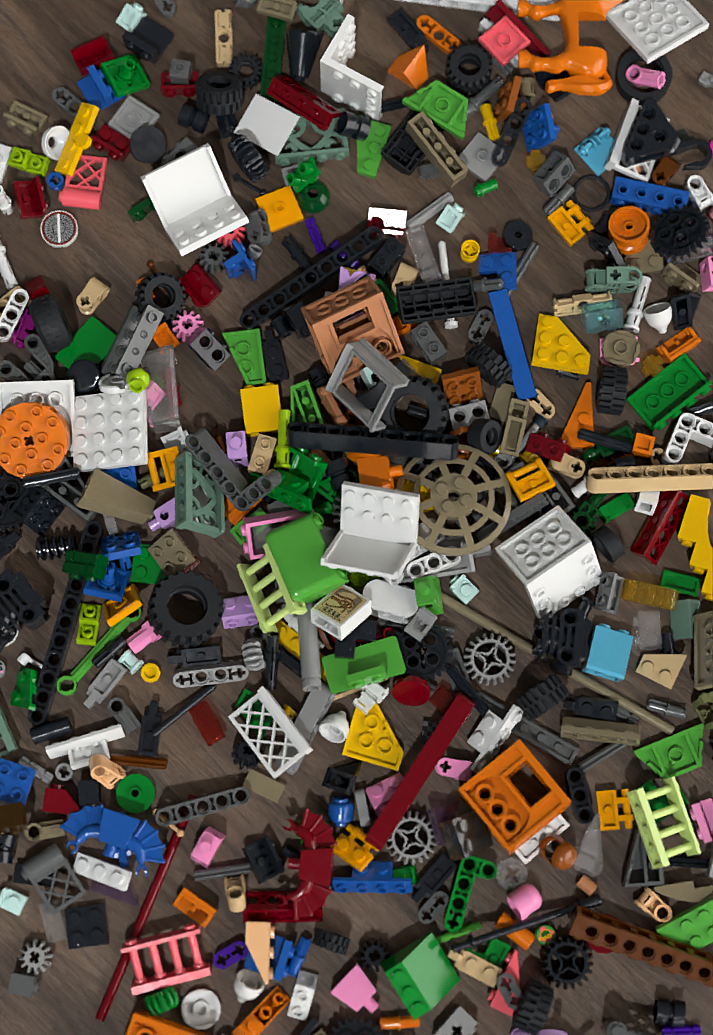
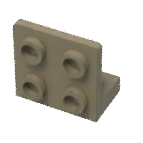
M678 258L675 261L669 262L661 274L663 280L667 284H673L677 287L681 294L695 293L701 285L700 274Z

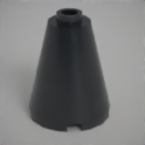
M288 29L286 32L290 77L294 78L293 81L304 83V80L309 79L322 42V34L311 30L301 32V29Z

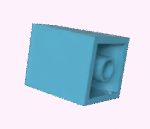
M600 623L599 626L596 625L593 628L588 645V659L583 662L581 671L620 682L625 677L634 636L629 635L630 632L626 630H611V626Z

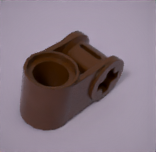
M670 156L662 158L653 171L648 183L665 186L676 174L681 164Z

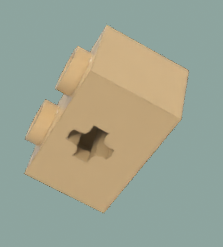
M258 434L248 466L249 474L254 472L262 476L270 470V465L275 455V448L278 445L277 438Z

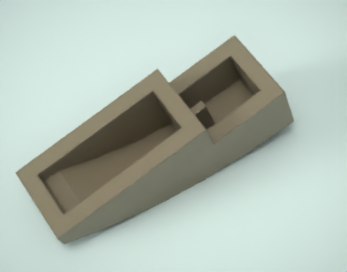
M514 398L509 400L499 453L514 457L519 456L530 402Z
M692 880L650 886L652 891L660 895L687 902H702L713 896V885L694 887Z

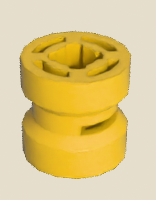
M474 240L465 241L461 246V259L466 263L475 262L479 256V244Z

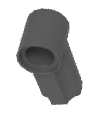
M117 697L109 701V712L113 714L127 735L141 726V723L130 710L125 700ZM115 701L122 703V709L119 712H115L112 708Z

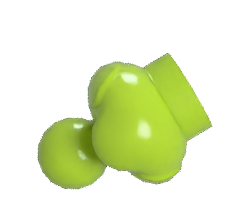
M137 367L128 372L126 380L132 392L140 393L148 387L150 377L142 368Z

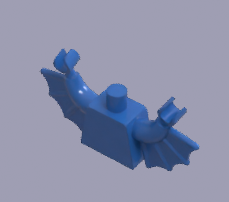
M103 804L95 807L85 805L81 811L71 812L67 822L60 825L61 829L76 837L74 841H69L66 845V849L70 845L76 847L71 854H75L78 850V845L86 839L98 838L99 841L106 843L102 855L114 858L117 847L125 850L128 848L134 852L136 862H138V866L135 869L138 878V873L141 869H144L145 876H148V870L144 865V861L165 863L162 855L165 844H162L159 840L158 829L152 828L148 824L147 819H144L141 823V820L106 808L103 810Z

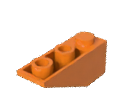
M277 985L234 1029L232 1034L259 1035L291 1001L290 997Z

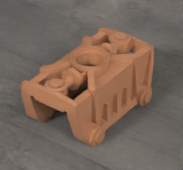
M354 379L342 383L355 396ZM326 385L316 389V393L321 398V404H324L334 425H353L349 423L350 418L355 420L358 425H365L333 393L325 390ZM339 407L344 408V410H345V413H344V414H342V412L340 411Z

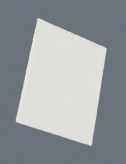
M255 94L234 133L246 136L252 143L278 156L300 117Z

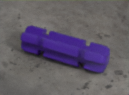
M310 217L305 220V225L316 252L322 253L326 250L324 242H322V237L314 218Z
M698 1024L684 1025L683 1027L662 1026L661 1034L701 1035V1027Z

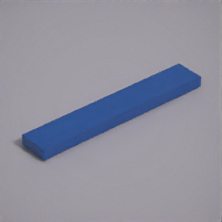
M507 288L488 293L506 361L512 370L511 379L517 399L523 401L534 398L537 394Z

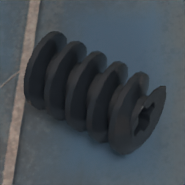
M68 533L66 539H64L62 534H60L59 540H56L55 536L52 535L51 541H48L47 537L44 536L43 542L37 537L35 544L37 559L39 560L41 557L42 561H46L47 555L50 560H53L55 555L58 559H61L63 554L64 556L66 555L68 549L77 551L75 536L71 538Z

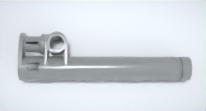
M315 602L312 604L305 603L308 611L303 615L297 614L301 678L303 680L302 690L309 692L322 689L317 626L311 623V608L316 605Z

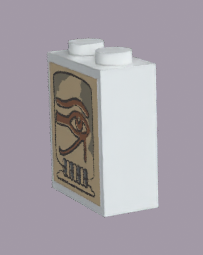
M342 585L327 594L311 608V623L339 640H343L372 614L371 600L353 588Z

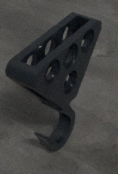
M649 98L644 102L622 156L621 163L623 166L628 167L673 156L691 149H698L703 152L705 159L686 164L682 170L699 171L709 165L713 153L709 144L703 140H680L656 102Z

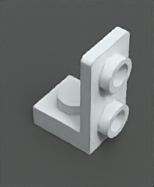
M302 970L299 971L287 1013L289 1017L303 1021L307 1020L319 975Z

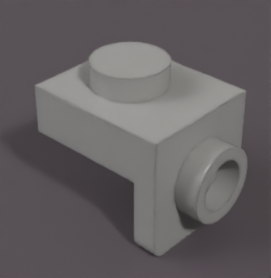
M421 606L404 631L418 641H421L433 626L437 616Z

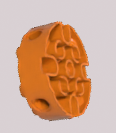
M22 402L7 408L0 415V465L8 473L23 479L27 476L53 472L62 463L63 458H67L71 448L70 431L65 418L54 407L42 402ZM32 436L34 443L30 444L28 437Z

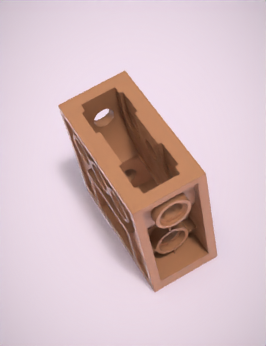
M370 276L300 308L322 364L330 377L346 344L359 342L361 338H365L375 349L385 345L383 349L378 351L388 361L405 354L384 295ZM360 309H362L363 311L340 323L332 325L333 322L342 319ZM355 355L340 384L359 376V372L367 367Z

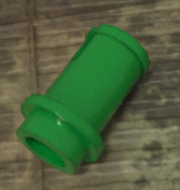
M494 178L481 184L476 183L473 186L476 197H483L484 194L498 189V184Z
M329 500L323 501L322 504L313 508V511L318 512L321 516L328 513L331 514V511L334 510Z

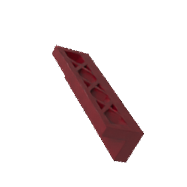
M498 0L486 13V16L494 24L506 15L531 41L530 45L524 50L538 57L545 58L550 56L551 52L501 0Z
M286 75L274 76L267 91V94L323 131L328 130L332 119L338 118L342 113Z
M681 490L662 491L653 516L649 515L630 551L634 555L644 557L651 564L657 565L686 511L690 498ZM682 498L684 501L678 508V502ZM673 515V521L669 524V518ZM662 531H664L665 536L663 540L660 541V535ZM655 548L656 552L652 558L650 556V553L652 549Z
M291 891L245 892L246 908L243 910V923L247 921L271 923L323 922L322 907H319L313 912L312 917L302 916L295 921L293 903L288 902L283 906H277L283 903L282 897H277L276 899L279 901L275 904L267 902V900L275 898L280 893L289 894ZM247 898H256L258 902L256 904H247Z

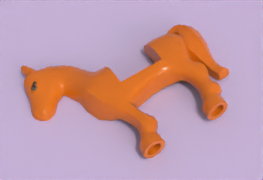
M518 0V17H529L533 21H540L549 16H559L565 50L562 53L545 58L532 55L527 50L519 49L518 68H529L531 72L545 71L558 74L563 70L567 71L570 77L549 80L545 83V90L548 94L555 91H566L584 96H599L606 93L613 85L606 70V51L599 47L579 46V21H606L607 12L624 0H557L544 6L531 4L527 0Z

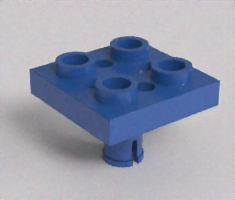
M544 103L531 111L525 122L523 133L527 153L533 154L557 139L556 135L559 133V126L553 123L550 104Z
M128 531L117 536L108 535L102 539L101 555L108 557L109 561L119 559L122 570H126L125 565H127V569L132 567L130 556L142 554L139 531Z
M108 561L104 579H96L95 583L86 581L83 594L122 602L131 577V571L116 568L113 562L109 566L110 561Z

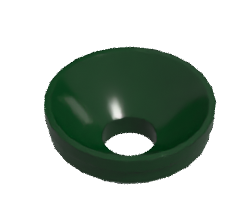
M316 181L313 184L309 183L299 193L297 192L296 200L304 212L317 214L324 211L329 205L330 193L324 183ZM316 189L319 194L316 198H310L307 194L308 191Z

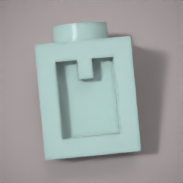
M135 2L134 4L126 3L116 23L132 33L141 18L146 17L147 13L143 11L144 8Z
M457 203L447 204L436 224L451 234L462 217L466 215L463 212L464 208Z
M465 574L461 576L456 575L450 582L452 586L449 590L465 605L479 592L466 578Z
M4 887L3 890L0 889V907L20 916L29 897L9 887Z

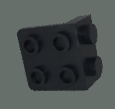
M143 17L132 34L125 31L122 38L124 46L128 50L134 51L144 60L156 64L174 39V34L152 19Z

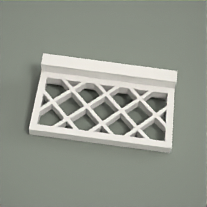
M632 98L625 107L604 169L609 171L614 169L636 180L647 183L655 160L632 165L627 168L619 165L622 154L626 149L625 146L629 142L628 138L631 137V129L635 127L634 121L635 123L637 122V113L642 110V106L638 105L639 101ZM643 166L646 172L645 176L638 174L635 167Z
M262 686L257 690L258 693L228 716V718L273 778H277L301 757L313 751V748L269 690ZM259 699L262 703V711L254 712L252 711V705ZM241 713L248 714L246 725L239 724L235 718ZM251 714L261 715L259 726L250 725ZM264 716H272L274 718L273 727L263 726ZM249 728L259 729L257 740L248 737ZM263 729L272 730L271 741L261 740ZM276 731H283L285 733L284 743L274 742ZM261 743L270 744L269 755L260 753ZM274 744L284 745L283 756H273ZM287 746H294L299 753L293 758L286 757ZM272 758L282 759L281 767L277 771H274L271 767Z

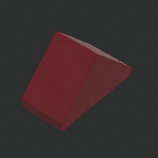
M41 276L24 284L31 300L45 294H50Z

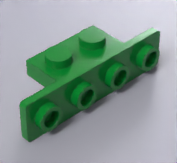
M280 468L277 469L282 476V481L267 496L305 514L311 513V499L302 495L309 488V482ZM252 472L250 474L251 484L260 478L261 475Z

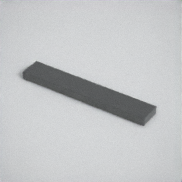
M477 690V694L489 707V710L501 719H504L510 709ZM473 707L472 710L475 711L476 713L480 714V713L476 710V708ZM523 716L511 730V733L568 766H571L579 751V748Z

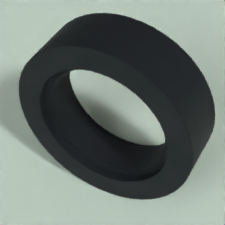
M633 49L626 53L619 62L615 73L617 91L627 102H630L633 98L639 101L638 105L643 106L645 100L649 98L657 103L665 96L671 84V64L664 55L650 62L658 71L665 73L664 86L661 89L656 88L649 92L637 91L628 83L626 70L636 62L645 61Z
M399 357L389 360L407 378L409 377L411 371ZM372 374L371 379L377 384L368 389L363 382L355 394L367 409L377 406L387 386L382 380L379 381V377L376 374Z

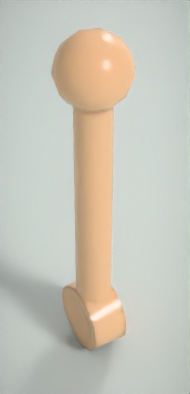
M160 812L158 817L164 822L167 821ZM173 824L168 825L175 832H177L178 837L184 836V831L182 829L179 830Z

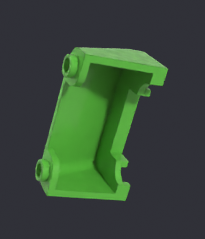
M311 512L265 534L268 547L291 597L296 602L312 604L349 582L347 570L340 568L332 569L321 565V557L327 550V546L320 533V530L323 529L324 520L316 512Z

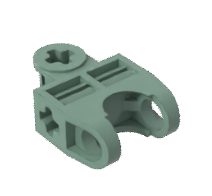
M318 0L319 3L314 7L303 6L300 3L297 5L296 12L311 31L320 34L325 31L331 38H334L345 19L341 15L343 13V4L339 0Z
M606 267L603 270L588 269L584 271L586 276V292L602 291V294L608 291L611 294L632 293L637 289L638 284L642 280V272L637 267ZM636 272L639 275V279L637 280L635 276L629 273ZM633 285H635L634 288H631V289L627 288L628 286H633Z

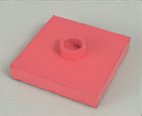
M506 15L478 38V41L502 67L518 55L519 49L524 50L531 43L526 35Z

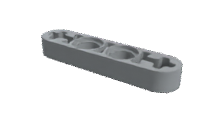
M243 661L184 667L174 671L173 683L179 688L242 681L247 678L248 670ZM237 668H241L242 674H238ZM222 669L226 674L223 677H218L215 675V672ZM198 672H204L207 676L204 679H198L195 675ZM179 675H183L184 681L180 680Z

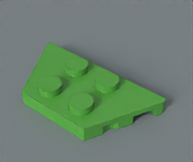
M436 80L430 83L428 87L421 88L414 95L408 98L405 97L402 100V104L418 114L423 111L433 123L463 141L468 99Z
M701 723L637 749L633 753L662 779L677 777L702 766L704 724Z
M713 896L672 917L667 922L659 924L655 927L656 931L665 937L698 949L712 943Z

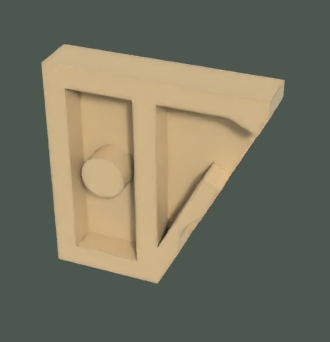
M644 654L636 672L672 689L688 655Z

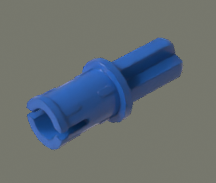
M301 937L289 963L287 974L297 978L303 961H306L305 956L312 943L308 938Z

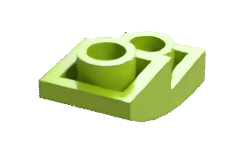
M13 147L7 164L19 170L45 177L51 160L48 157L32 154L29 150Z
M82 603L76 638L77 644L96 646L101 605Z

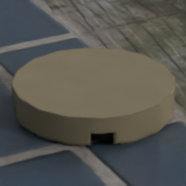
M616 330L605 337L601 352L608 364L624 368L636 361L640 353V344L632 333L626 330Z

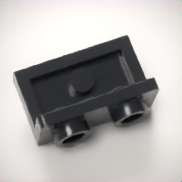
M268 835L242 848L259 885L285 872L284 862L278 856L275 844Z

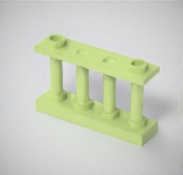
M266 543L263 545L265 550L264 557L253 565L240 563L236 565L258 619L259 627L263 633L278 632L275 623L289 613L303 615L308 611L305 603L296 602L291 597ZM269 562L272 572L258 582L255 572ZM276 579L279 589L265 599L261 589ZM283 596L286 606L274 615H271L268 606Z
M675 776L661 780L663 787L646 793L643 787L626 792L653 869L670 865L669 857L685 851L687 856L701 853L699 841L696 839ZM666 794L669 806L651 812L648 800ZM672 813L676 825L658 831L654 820ZM679 832L683 844L665 850L661 839Z

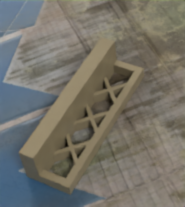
M562 716L560 737L639 746L641 725Z

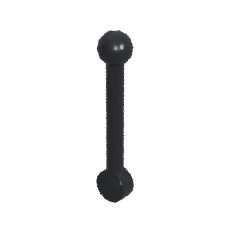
M239 174L233 175V181L241 182L258 192L260 196L267 194L265 190H260L241 179Z

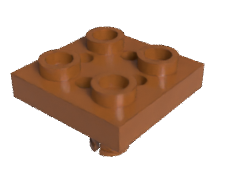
M515 75L504 86H501L498 97H500L499 103L494 108L497 122L501 123L513 113L515 103L520 99L517 96L522 77ZM523 102L522 104H518V106L521 107V111L525 109L527 110V108L525 107V102Z
M478 366L464 370L454 368L451 373L441 375L443 392L447 396L446 401L447 403L449 402V406L467 403L475 399H483Z

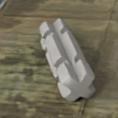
M24 756L18 761L20 765L35 769V776L42 778V781L50 784L54 775L49 771L46 772L41 766L30 762Z

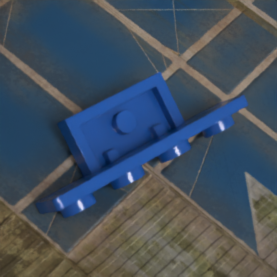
M370 861L362 872L353 867L352 877L332 878L334 892L412 893L411 878H392L393 861Z

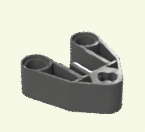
M29 334L24 340V345L35 360L45 369L42 371L32 360L26 362L23 368L34 378L33 381L57 380L55 364L40 337L36 334ZM33 341L39 342L37 347L30 348V344ZM4 360L0 362V376L3 380L7 382L31 381L10 361ZM10 367L11 372L6 375L3 374V370Z

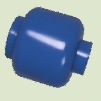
M346 796L333 797V800L328 803L329 820L335 823V826H347V823L351 822L354 818L353 802Z

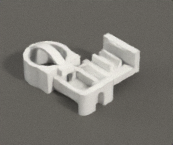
M378 683L366 684L364 687L359 688L362 690V695L359 699L356 698L353 701V705L367 715L376 702L381 703L389 694V688L384 689Z

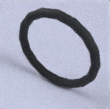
M586 175L580 178L573 188L575 190L573 193L575 203L581 209L588 212L603 209L611 197L608 183L596 175ZM596 179L604 184L607 190V197L602 205L596 208H589L579 202L576 190L578 185L584 180Z

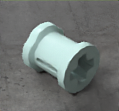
M130 649L118 660L119 663H123L130 670L132 675L144 664V661L134 656Z

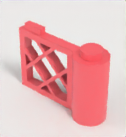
M81 155L79 161H82L85 165L78 170L75 169L72 177L66 176L65 187L63 191L59 192V202H62V206L100 210L108 159ZM102 163V168L95 172L91 165ZM88 168L92 175L84 179L80 173ZM75 176L82 180L77 185L70 184L71 179ZM96 177L99 181V187H91L88 182Z

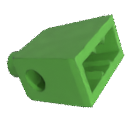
M433 575L415 578L414 586L418 608L420 609L423 606L434 615L444 614L440 578Z

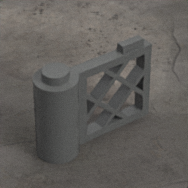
M53 843L21 864L22 869L20 873L25 880L30 879L44 901L41 905L47 914L50 912L52 915L56 914L87 893L56 843ZM65 865L69 872L67 880L55 878L57 869ZM54 872L53 877H49V876H48V875H50L51 873ZM70 875L72 876V878L74 879V881H70V880H69V879H70ZM44 878L51 879L50 891L41 890L38 882ZM55 880L66 882L64 894L52 892ZM68 883L76 884L81 892L75 896L67 895ZM51 895L63 896L62 904L54 909L50 903Z
M611 1017L605 1019L601 1025L604 1035H649L627 1029L623 1023Z

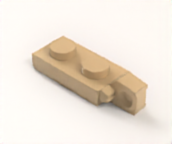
M450 949L447 957L456 961L454 966L457 969L494 988L496 978L502 972L501 968L467 950L453 953L452 949Z

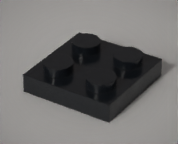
M105 904L64 909L68 950L109 944Z

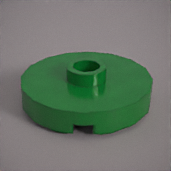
M130 774L119 782L116 789V799L125 811L141 813L153 804L155 787L146 776ZM133 790H138L139 795L137 797H133Z

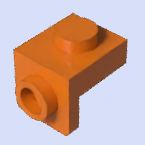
M166 322L159 323L153 340L165 355L180 345Z

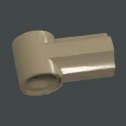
M63 819L31 823L27 826L28 830H25V836L30 841L65 836V830L60 828L64 821ZM34 826L38 827L40 831L36 838L31 837L29 834L30 829Z

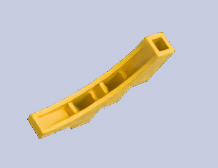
M691 494L677 538L681 545L692 548V545L695 546L689 565L695 573L702 575L704 572L707 573L701 593L705 596L706 600L713 601V549L708 535V516L711 502L710 499Z

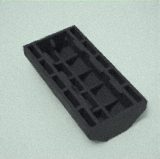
M414 110L381 150V155L387 163L400 173L411 175L426 156L405 130L407 122L418 115ZM433 123L438 131L442 134L445 132L443 128Z
M471 277L396 287L397 309L402 325L472 316L478 313Z

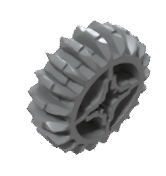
M494 633L490 634V639H487V635L483 634L482 641L477 636L475 637L477 644L470 641L469 644L473 648L466 647L465 649L470 655L463 656L464 659H469V662H465L464 666L471 667L467 670L468 674L472 671L475 673L471 677L472 680L477 676L480 677L478 680L479 684L485 679L486 686L489 685L490 680H492V684L495 686L497 685V678L503 683L502 675L506 678L510 677L507 670L514 671V668L509 666V664L516 663L515 660H510V657H514L516 654L508 652L513 646L505 647L508 642L507 639L503 643L499 642L502 637L501 635H498L497 639L494 640ZM493 644L487 653L476 650L482 645ZM498 647L504 653L505 663L497 658L496 652ZM492 651H494L492 656L495 661L491 662L486 668L487 660L484 658L491 655ZM474 656L478 657L483 663L481 672L475 666ZM492 666L503 669L498 674L486 675Z
M407 811V818L403 816L387 841H391V845L386 846V849H394L390 855L394 856L397 853L396 861L399 862L401 857H404V864H407L408 859H411V864L415 865V858H418L419 863H422V855L429 859V855L426 852L434 853L430 845L437 846V842H433L432 838H437L438 835H431V831H434L436 827H428L432 821L428 820L425 823L426 815L423 814L421 819H419V812H415L414 817H411V811ZM407 821L417 822L410 831H405L399 826ZM421 826L426 830L427 843H424L418 837ZM415 829H417L414 838L418 842H420V844H418L417 842L413 843L411 841V844L408 843L407 847H405L408 838L404 834H402V832L406 834L409 833L411 835V832H414ZM395 832L404 838L401 850L395 844ZM411 845H417L423 849L414 855L405 854Z

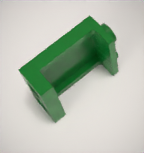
M289 447V451L294 454L290 461L291 468L287 469L286 472L309 482V488L302 495L309 497L312 503L328 463L324 462L320 455L309 453V449Z

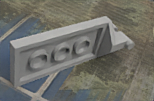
M463 535L445 537L437 544L441 547H467ZM488 545L475 553L463 555L457 565L435 573L433 576L441 578L476 572L474 558L491 556L493 553L492 548ZM427 550L426 552H424L412 561L420 559L434 552ZM447 556V559L450 561L457 558V556ZM436 558L429 562L431 568H436L439 565V560ZM409 563L403 569L404 577L399 584L414 582L407 573ZM414 566L411 570L412 575H419L421 567Z

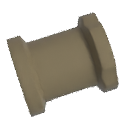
M522 78L519 98H527L530 101L536 99L534 78Z

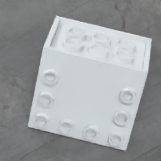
M347 14L320 60L321 91L332 96L336 102L347 104L353 111H360L369 119L379 121L382 117L381 99L384 86L346 67L347 64H345L348 58L352 59L356 51L354 49L356 43L354 41L356 36L354 33L356 28L354 17Z
M208 143L140 177L166 233L181 256L249 223L247 216L232 197Z
M344 481L342 484L340 531L321 557V565L332 569H345L349 572H362L370 576L378 575L387 579H398L417 547L420 494Z
M559 505L495 548L498 555L524 584L538 619H542L545 613L549 614V618L552 617L554 613L568 606L570 602L584 595L592 587L600 584L602 572L591 540Z

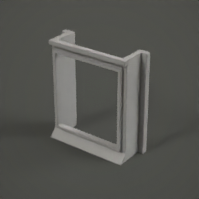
M361 338L359 342L346 344L325 390L333 393L370 428V432L386 428V425L380 418L394 390L407 386L410 380L365 338ZM354 355L387 385L373 413L344 385L340 384Z

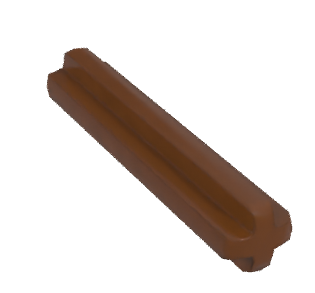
M113 753L110 754L109 759L118 765L164 770L168 764L167 759Z

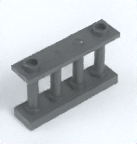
M149 304L146 305L143 312L142 310L138 311L136 306L131 305L99 369L100 374L104 376L110 374V377L117 374L126 379L128 372L139 366L164 313Z
M523 461L515 463L508 471L513 472L525 466ZM525 475L518 477V480L525 478ZM498 476L497 478H495V479H493V480L501 479V477ZM499 487L502 489L503 493L506 496L505 488ZM488 490L477 493V502L485 498L488 503ZM511 491L512 511L501 534L548 505L549 502L546 497L539 493L529 498L527 502L519 504ZM494 501L492 511L503 517V513ZM475 510L471 512L476 522L482 517ZM493 522L490 525L484 523L480 527L479 532L476 533L478 539L482 541L497 528L498 523Z

